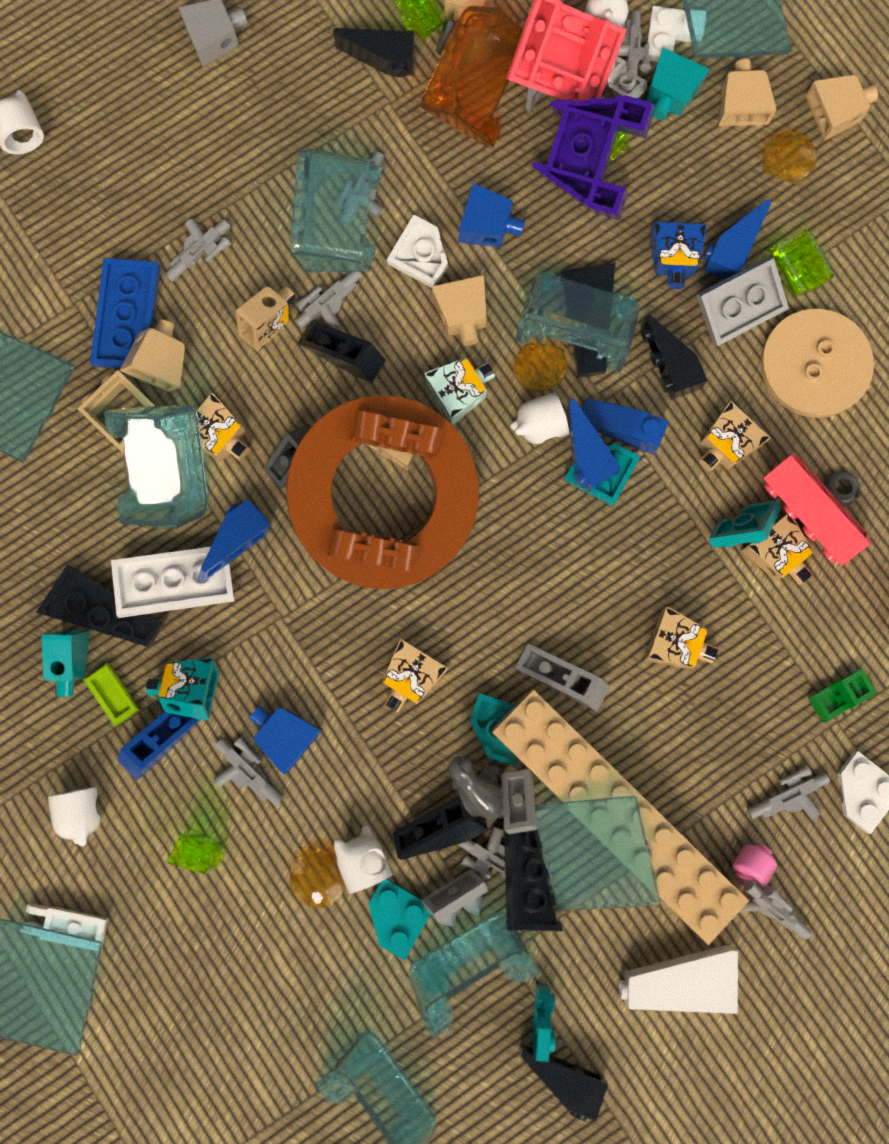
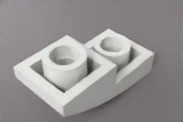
M617 56L605 88L615 97L626 95L638 99L648 89L647 81L638 75L635 78L627 77L626 61Z

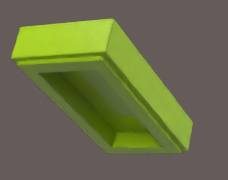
M106 663L83 679L115 727H118L141 710L109 663Z

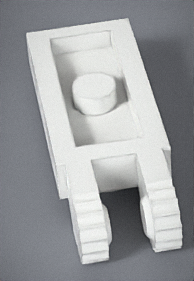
M27 905L26 912L46 918L44 925L35 922H23L22 931L41 935V938L72 945L96 950L102 948L109 918L54 906Z

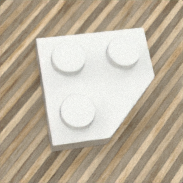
M413 215L387 258V264L431 288L436 286L448 267L438 228Z
M854 751L837 773L838 783L842 790L843 815L864 832L871 834L889 810V775L859 751Z

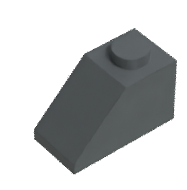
M310 424L288 432L263 468L280 488L287 485L288 471L292 458L302 438L311 428Z

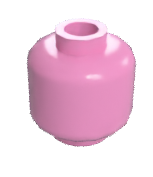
M757 843L756 846L745 845L732 864L733 872L736 874L734 876L735 879L743 886L748 881H753L760 888H764L777 869V863L772 856L773 852L771 849L760 843Z

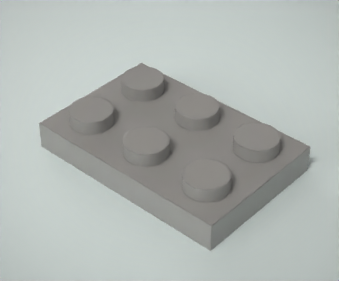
M767 257L696 294L712 344L716 346L789 309L775 260L771 257Z

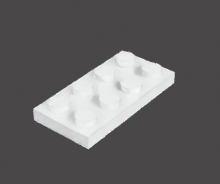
M211 547L111 560L116 614L118 618L233 602L234 594L230 565H226L205 582L201 583L198 580L200 569Z

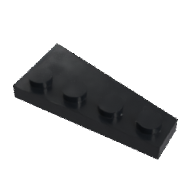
M615 263L561 271L578 378L606 373Z
M68 564L36 611V613L149 648L165 625L164 622L151 614L118 618L114 592Z
M538 823L536 830L508 834L504 830L507 931H563L561 921L556 919L554 906H557L554 893H550L546 877L550 875L548 866L542 860L540 849L543 845Z

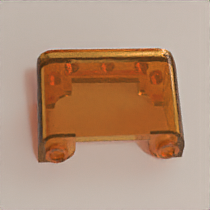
M469 6L459 16L421 100L422 109L482 145L493 147L500 135L501 125L492 117L510 81L506 78L523 29L500 8Z

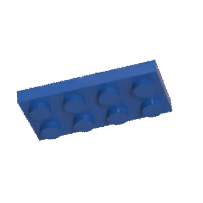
M103 258L90 364L93 367L121 369L139 333L148 328H153L161 267L158 262Z

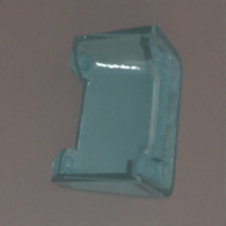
M302 149L299 151L291 227V249L295 258L308 273L370 271L371 261L375 259V248L366 237L370 189H375L377 183L381 182V169L373 160L315 149Z
M544 272L536 275L519 320L515 341L528 344L531 337L539 336L538 341L543 342L544 337L548 336L597 351V359L602 360L603 356L608 359V369L621 372L631 347L640 305L633 297L620 296L557 277L550 272Z
M192 405L121 408L105 411V427L109 435L114 438L123 437L130 491L124 493L117 504L120 524L178 529L202 517L208 507V495L196 409Z
M497 912L488 916L420 957L411 965L409 979L424 1024L432 1038L443 1033L452 1025L454 1012L448 999L501 967L508 979L515 983L526 982L540 974L536 960L520 932L507 931L506 913Z
M363 1032L357 1035L323 1062L315 1085L329 1102L334 1104L342 1103L355 1095L389 1144H428L436 1128V1117L375 1033Z

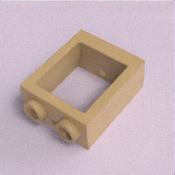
M119 370L114 374L106 376L101 386L94 393L88 394L82 400L81 406L77 408L131 461L171 423ZM126 388L151 413L121 442L96 415Z

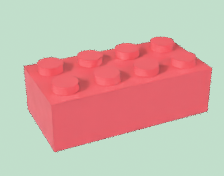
M795 452L763 478L766 481V484H764L765 489L774 498L779 496L785 502L784 510L792 519L795 520L798 517L804 524L803 531L813 542L816 539L819 540L824 548L822 552L830 562L835 563L837 561L843 566L870 545L871 536Z

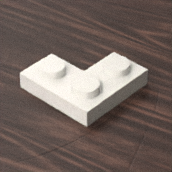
M653 6L647 38L649 61L658 62L663 48L673 52L675 40L700 44L703 35L705 13Z

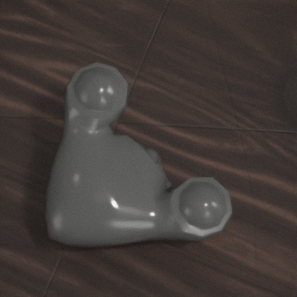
M455 756L449 763L448 771L453 779L452 787L454 790H458L463 806L473 817L481 816L495 821L500 816L503 807L501 774H504L502 767L488 762L483 767L482 775L475 774L470 760L461 756Z

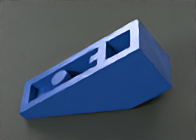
M767 199L723 233L716 245L710 243L703 258L708 261L704 271L725 280L742 270L772 201Z
M573 398L567 406L573 468L575 471L573 475L581 488L586 487L588 492H591L617 476L621 467Z
M586 398L582 408L597 433L651 455L658 449L669 423L667 420L641 410Z
M249 499L241 505L236 503L227 510L226 517L200 569L198 580L201 583L205 582L267 536L271 523Z
M164 712L120 749L117 761L138 781L160 762L201 719Z

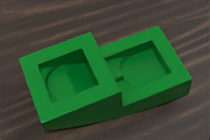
M861 668L814 693L808 699L821 722L824 723L849 708L858 706L876 695L877 692Z

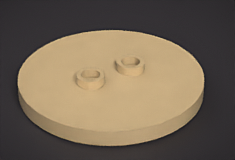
M807 309L786 317L770 333L762 350L761 370L768 390L781 405L802 416L823 418L842 413L861 399L872 380L874 358L867 337L849 318L826 309Z

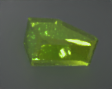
M193 829L180 834L167 862L206 875L212 869L217 870L225 855V853L221 852L224 844Z

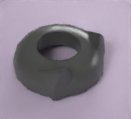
M838 471L832 473L825 480L824 485L844 507L853 504L861 496L859 481L849 472ZM838 481H846L850 485L851 490L849 494L842 495L837 491L836 484Z

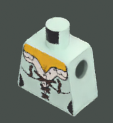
M464 358L425 373V383L450 424L454 425L486 398L487 390L483 384L493 379L495 374L488 363L474 370L469 360Z

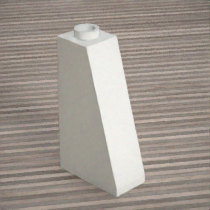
M724 945L625 971V978L620 980L619 984L620 999H624L628 1009L738 1014V951L732 946Z

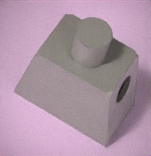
M209 0L179 7L183 22L202 67L236 48L239 43L235 29L248 25L242 8L227 13L222 0Z

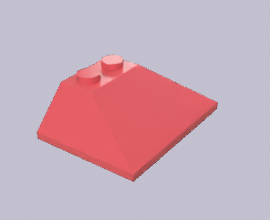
M533 0L506 79L561 100L580 101L600 98L627 29L563 4L560 0Z

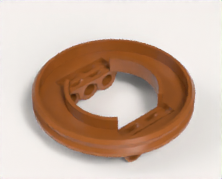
M377 395L344 403L321 417L309 429L298 445L290 464L286 485V499L290 520L295 533L303 547L319 565L340 579L355 585L376 589H392L412 585L427 579L445 567L457 555L474 525L479 501V485L475 464L466 443L445 418L431 408L403 397ZM361 444L421 456L420 458L429 470L433 483L431 511L421 528L405 540L345 529L336 516L331 499L334 473L341 460L352 449Z

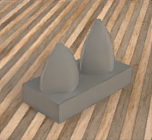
M530 769L501 774L504 830L508 834L536 830L533 773Z
M470 869L423 898L422 902L437 923L453 926L457 917V911L462 907L472 914H480L483 894L488 890L485 882Z

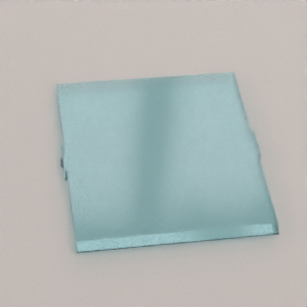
M683 0L694 57L740 58L755 55L788 54L792 52L781 0Z
M0 332V452L24 462L45 423L48 422L55 409L54 406L74 370V365L3 332Z
M636 796L535 805L536 823L543 848L542 853L559 911L660 906V897L651 862V849L646 840Z
M1 918L0 1038L78 1056L88 1010L93 1000V986L102 942Z

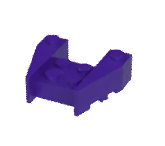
M626 95L601 99L600 97L580 101H551L550 107L554 114L561 115L562 118L547 165L532 162L531 166L536 172L593 213L620 220L628 192L625 187L604 182L605 171L618 131L647 138L655 113L654 104Z

